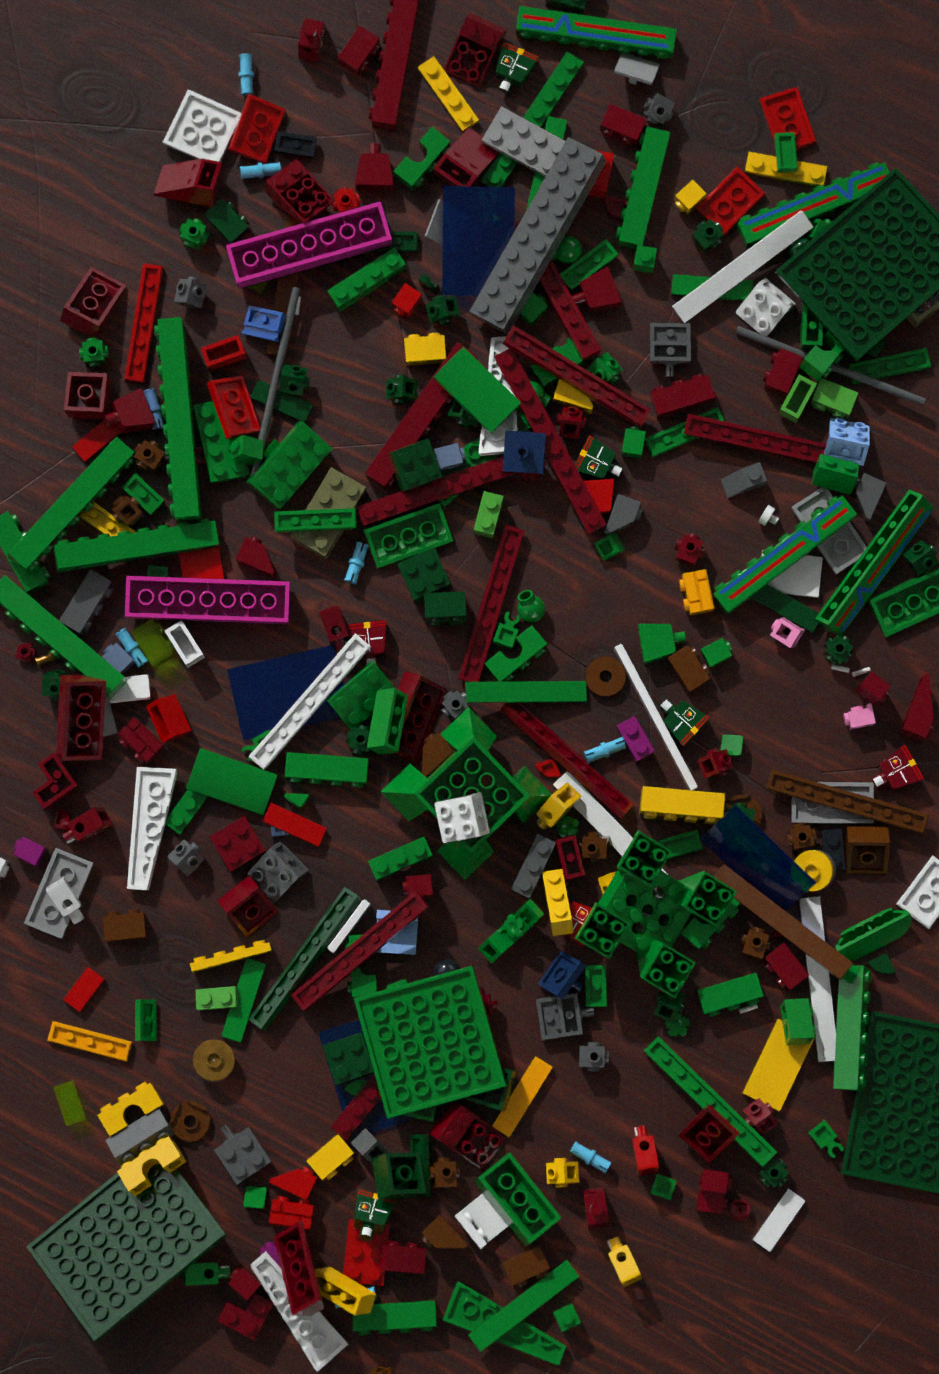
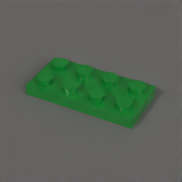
M213 401L193 405L192 408L209 483L249 477L248 464L231 460L230 446L232 440L236 438L226 439Z

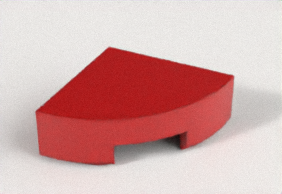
M551 758L535 764L536 769L543 776L548 778L561 777L555 759Z

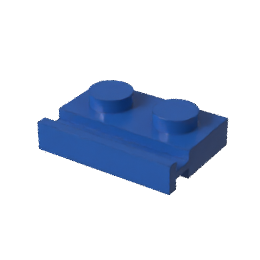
M249 305L244 322L245 328L241 333L247 336L279 342L278 337L279 333L281 334L286 314Z

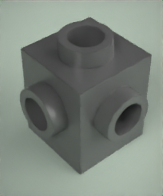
M655 92L652 99L648 98L646 101L644 114L648 115V121L656 125L658 122L664 124L665 121L668 122L671 119L675 103Z
M195 277L179 279L174 302L186 308H201L207 285L200 283V279Z
M458 690L454 693L450 691L442 698L444 700L442 702V712L448 719L452 717L455 720L468 707L471 709L469 703H466V694L464 692L460 694ZM454 701H458L460 703V706L458 708H454L452 706V703Z
M185 839L167 856L186 876H189L204 860L199 854L202 850L194 842L189 844Z
M588 1042V1046H579V1067H588L587 1071L600 1072V1068H604V1063H608L609 1051H605V1046H600V1042ZM592 1053L597 1054L598 1058L596 1061L591 1060L590 1055Z

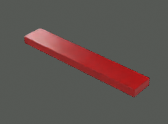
M143 263L124 377L126 382L145 384L163 266Z

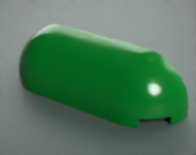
M893 908L885 909L843 931L840 934L841 938L838 940L836 950L850 961L862 958L903 936L910 928L912 922L911 915L905 909L903 911L893 910Z

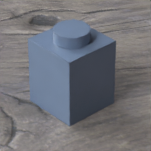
M458 443L434 449L441 472L463 466L462 460H465L466 457L463 448H459Z
M118 643L110 644L103 651V659L122 675L135 663Z

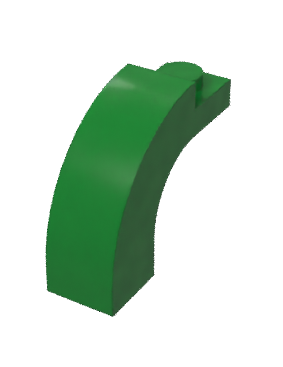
M529 899L514 915L517 916V919L522 918L524 920V927L522 929L526 933L544 913ZM501 926L478 950L492 964L522 936L515 939L510 938L507 934L508 930Z

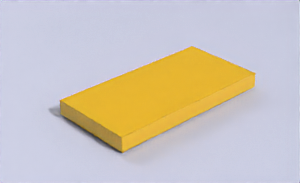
M777 1019L742 1093L755 1100L760 1098L764 1104L768 1102L773 1109L780 1111L814 1039L810 1044L786 1045L782 1020Z

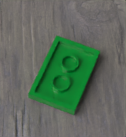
M371 661L328 697L326 701L347 727L353 731L354 727H358L373 714L377 690L395 687L375 662Z

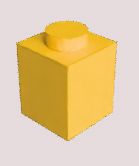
M692 179L675 195V205L681 212L685 211L689 214L706 198L707 193Z

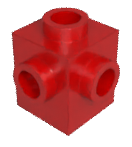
M344 187L333 193L335 202L332 204L334 212H345L358 208V205H361L358 193L354 194L353 188L348 189Z

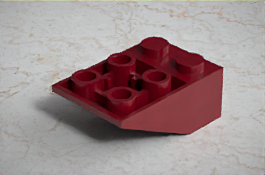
M473 13L467 15L444 71L480 87L507 30Z
M470 127L448 149L433 169L434 176L465 198L500 153L482 143L483 137Z
M202 158L163 165L154 196L213 207L221 181L222 162Z
M297 159L266 180L265 193L278 207L303 224L335 202L332 196Z
M455 1100L448 1104L429 1132L482 1171H484L506 1139V1136Z

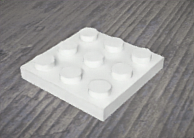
M188 89L163 140V144L195 159L203 158L221 162L233 137L241 113Z

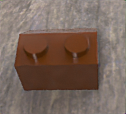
M439 732L436 735L430 734L424 740L422 774L426 778L455 752L453 747Z
M847 827L846 874H887L890 848L888 827Z
M441 1215L421 1232L424 1235L421 1239L429 1247L433 1245L435 1248H466L469 1245Z

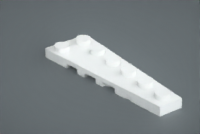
M506 336L491 338L488 371L512 393L494 359V356L509 349L502 344ZM517 410L492 434L482 426L479 443L480 456L504 454L505 430L518 431Z
M137 767L127 889L149 891L176 782L177 769Z
M265 1251L250 1266L311 1364L318 1372L344 1349L348 1343L320 1311L312 1316H292L281 1267Z

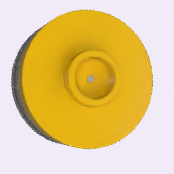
M809 850L801 853L795 859L792 866L793 878L803 885L802 889L807 891H818L827 888L833 882L836 874V866L832 857L822 850Z

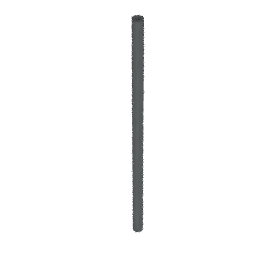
M297 287L292 288L258 440L263 441V452L299 298L300 288ZM261 461L252 465L250 477L259 468Z
M738 326L736 330L738 335L777 350L783 348L803 356V360L808 355L805 351ZM836 363L830 366L833 368L832 371L916 404L923 406L926 398Z

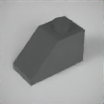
M760 462L742 468L721 479L728 499L764 486L767 482Z
M865 473L862 478L858 477L856 480L854 496L864 521L869 522L886 482Z
M618 494L604 535L616 533L633 525L635 519L639 520L643 510L640 508L641 502Z
M366 1128L351 1142L372 1165V1159L385 1153H390Z

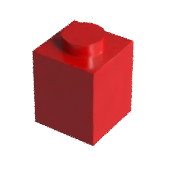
M405 283L392 301L393 311L401 317L405 315L409 318L421 301L422 294Z

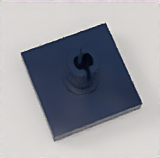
M505 430L503 471L544 474L547 433Z
M560 951L538 982V985L563 1000L570 989L575 993L582 989L583 983L577 978L586 966L565 952Z

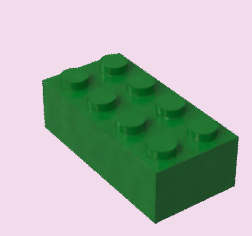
M298 421L246 483L274 508L281 509L333 448L304 422Z
M510 1152L474 1180L475 1184L525 1247L561 1219V1216Z

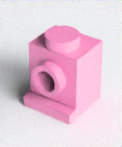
M783 617L775 620L771 627L773 631L770 636L789 648H793L798 643L805 629L800 628ZM786 627L790 629L789 635L784 633Z
M872 703L867 704L865 709H863V706L852 707L851 711L843 714L844 723L849 725V730L875 724Z

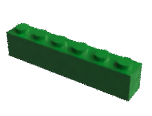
M647 127L646 133H641L639 144H642L641 152L637 151L634 163H638L637 169L632 170L630 182H633L632 189H627L625 200L628 201L627 208L622 209L620 219L624 221L622 227L618 226L616 238L619 239V246L637 249V245L643 246L670 137V132Z
M852 965L844 977L839 980L833 1089L863 1091V1087L866 1085L864 1066L867 1065L865 1045L868 1044L866 1025L869 1024L867 1004L870 1003L868 983H871V971L865 966Z

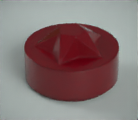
M743 1199L734 1200L729 1209L731 1217L737 1221L746 1220L751 1211L749 1203Z

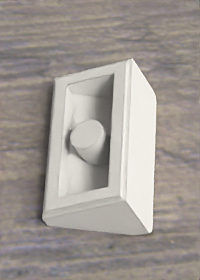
M149 676L125 677L127 683L110 700V703L150 699Z

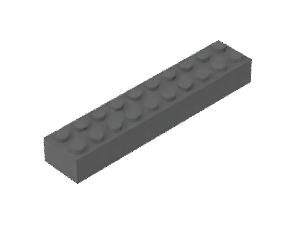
M569 137L567 138L469 312L474 318L508 335L607 161L603 154Z

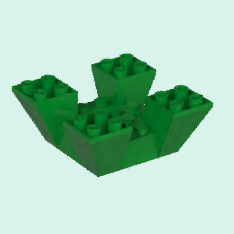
M469 707L441 733V736L455 750L449 758L428 778L409 764L381 791L387 800L408 821L426 810L438 820L435 809L436 802L465 797L469 789H473L475 793H482L483 803L488 804L490 807V811L486 815L490 833L479 837L447 842L437 850L464 880L494 853L486 839L512 813L524 824L552 795L525 766L512 777L494 759L488 750L497 736ZM455 774H459L462 779L461 783L457 786L452 783V777ZM487 774L490 777V783L487 786H483L481 778Z
M637 831L617 865V872L600 901L594 904L575 939L610 959L620 942L636 952L641 978L676 998L696 962L672 949L674 942L691 913L717 927L737 891L705 871L679 881L662 871L672 851L642 832ZM657 887V891L653 895V890ZM630 895V900L626 903V898ZM646 905L647 908L645 912L642 913V909ZM663 915L662 921L659 922V917ZM636 923V928L632 931V926Z

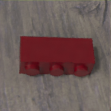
M697 374L692 376V380L684 382L682 379L673 382L672 386L666 388L664 385L655 387L653 392H650V399L656 418H662L714 402L715 394L709 375Z

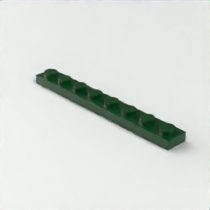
M343 888L250 1016L249 1021L266 1032L361 901V897L348 888Z

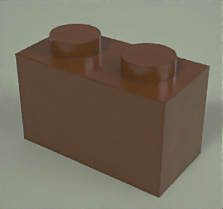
M689 645L667 658L669 665L688 694L709 682V675H711L707 666L700 664L698 660L700 656L694 647L690 648Z
M140 909L128 910V914L120 915L119 911L108 912L107 916L102 917L105 942L148 938L145 913H140Z
M540 1245L502 1262L512 1286L516 1284L517 1287L529 1283L528 1279L533 1276L538 1279L547 1275L546 1270L550 1269Z

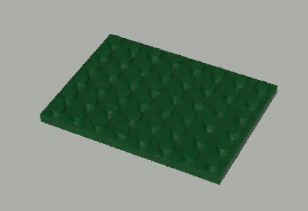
M895 167L777 269L775 273L857 362L939 290V214Z
M871 1011L867 1028L868 1044L865 1045V1053L867 1054V1065L864 1066L866 1085L863 1087V1091L855 1092L840 1174L939 1193V1024Z
M161 1164L153 1165L148 1171V1179L152 1185L136 1196L127 1190L119 1174L116 1173L26 1247L96 1343L227 1236L177 1168L169 1173Z

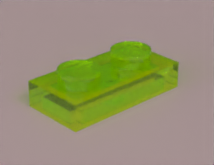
M74 1080L54 1086L53 1088L66 1126L86 1120Z

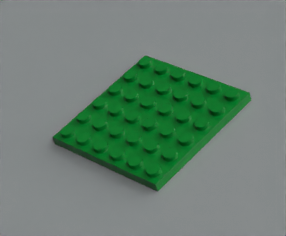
M473 965L354 998L387 1118L507 1086Z

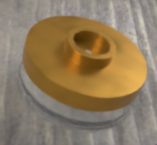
M205 1041L199 1045L194 1053V1069L197 1075L207 1082H221L228 1078L234 1069L233 1051L223 1041Z

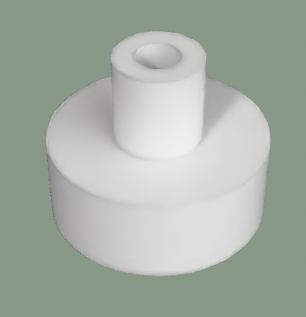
M768 505L758 522L764 526L768 521L775 525L779 519L773 515L775 508Z

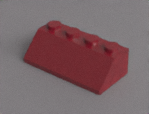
M404 672L398 690L408 694L399 751L398 753L390 754L418 764L423 753L424 740L431 733L443 702L442 698L446 695L448 689L421 675Z
M60 675L56 754L62 761L102 760L106 680L83 675Z
M299 1221L274 1236V1241L292 1316H312L324 1309L306 1231L303 1222Z

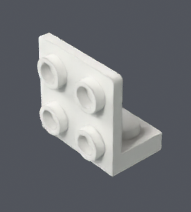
M764 278L755 286L736 310V314L761 335L767 337L782 317L796 303L769 280Z
M482 793L435 803L443 843L479 837L490 833Z
M483 1193L455 1215L480 1249L509 1226Z

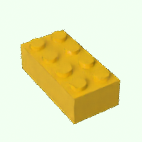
M643 786L639 814L644 815L643 818L656 819L657 816H663L664 820L676 821L677 818H684V822L688 823L705 820L704 824L717 825L723 819L725 794Z

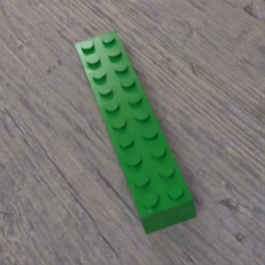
M182 317L157 319L158 325L154 326L155 337L160 345H156V352L159 362H161V365H158V374L161 381H163V385H160V395L162 401H165V404L161 405L164 421L167 423L163 424L164 436L168 440V444H165V454L167 459L170 460V464L166 466L169 480H172V484H168L169 496H171V500L174 503L170 504V512L177 523H198V520L202 519L198 468L194 451L196 446L185 325Z

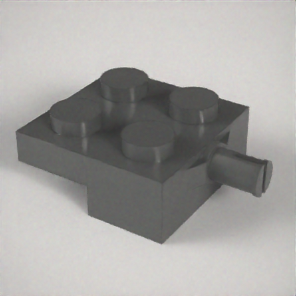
M650 323V364L666 366L667 378H669V370L670 378L674 377V366L690 364L691 323Z
M577 993L567 994L563 1000L557 996L536 999L542 1040L582 1035V1018L594 1016V1013L586 1014V1012H593V1008H580Z
M228 1124L220 1128L227 1139L214 1151L236 1185L272 1162L250 1127L236 1134H233Z

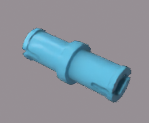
M252 54L239 55L240 72L238 73L239 78H241V95L248 96V94H253L254 72L252 71Z
M261 162L253 166H240L241 179L254 177L263 179L264 176L275 175L281 170L280 162L262 164Z
M356 542L353 556L348 562L350 565L344 581L348 583L351 581V584H357L360 570L365 565L363 561L369 546L367 544L362 546L363 543Z
M126 627L115 634L124 646V651L127 654L129 653L138 668L149 661L138 647L139 643L133 640Z
M620 737L608 743L602 742L600 746L584 751V755L589 764L603 757L609 758L611 754L625 750L626 745L623 742V738Z
M577 1141L569 1152L585 1161L586 1165L590 1164L604 1174L612 1163L596 1154L595 1150L591 1151Z

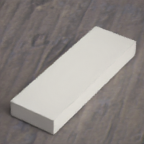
M365 899L362 900L328 946L329 951L333 954L336 953L371 904Z
M787 1189L752 1240L770 1252L805 1200L790 1189Z

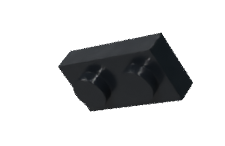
M278 131L274 151L275 153L314 159L317 137Z
M842 829L822 830V851L831 860L833 871L846 870Z

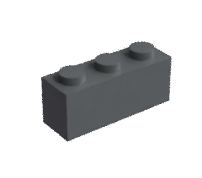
M90 569L59 621L81 636L84 632L88 633L93 624L91 620L94 615H99L103 608L102 602L112 594L114 590L112 588L113 583Z
M537 834L511 888L512 892L528 900L530 899L556 845L555 842Z
M158 1107L106 1139V1142L114 1158L122 1166L124 1163L136 1159L142 1151L155 1146L158 1140L168 1136L172 1137L175 1133L167 1118Z

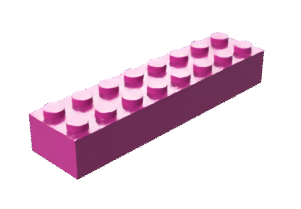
M380 201L309 221L305 224L302 223L228 244L226 248L239 289L391 246L392 238Z
M126 576L125 618L289 624L290 582Z

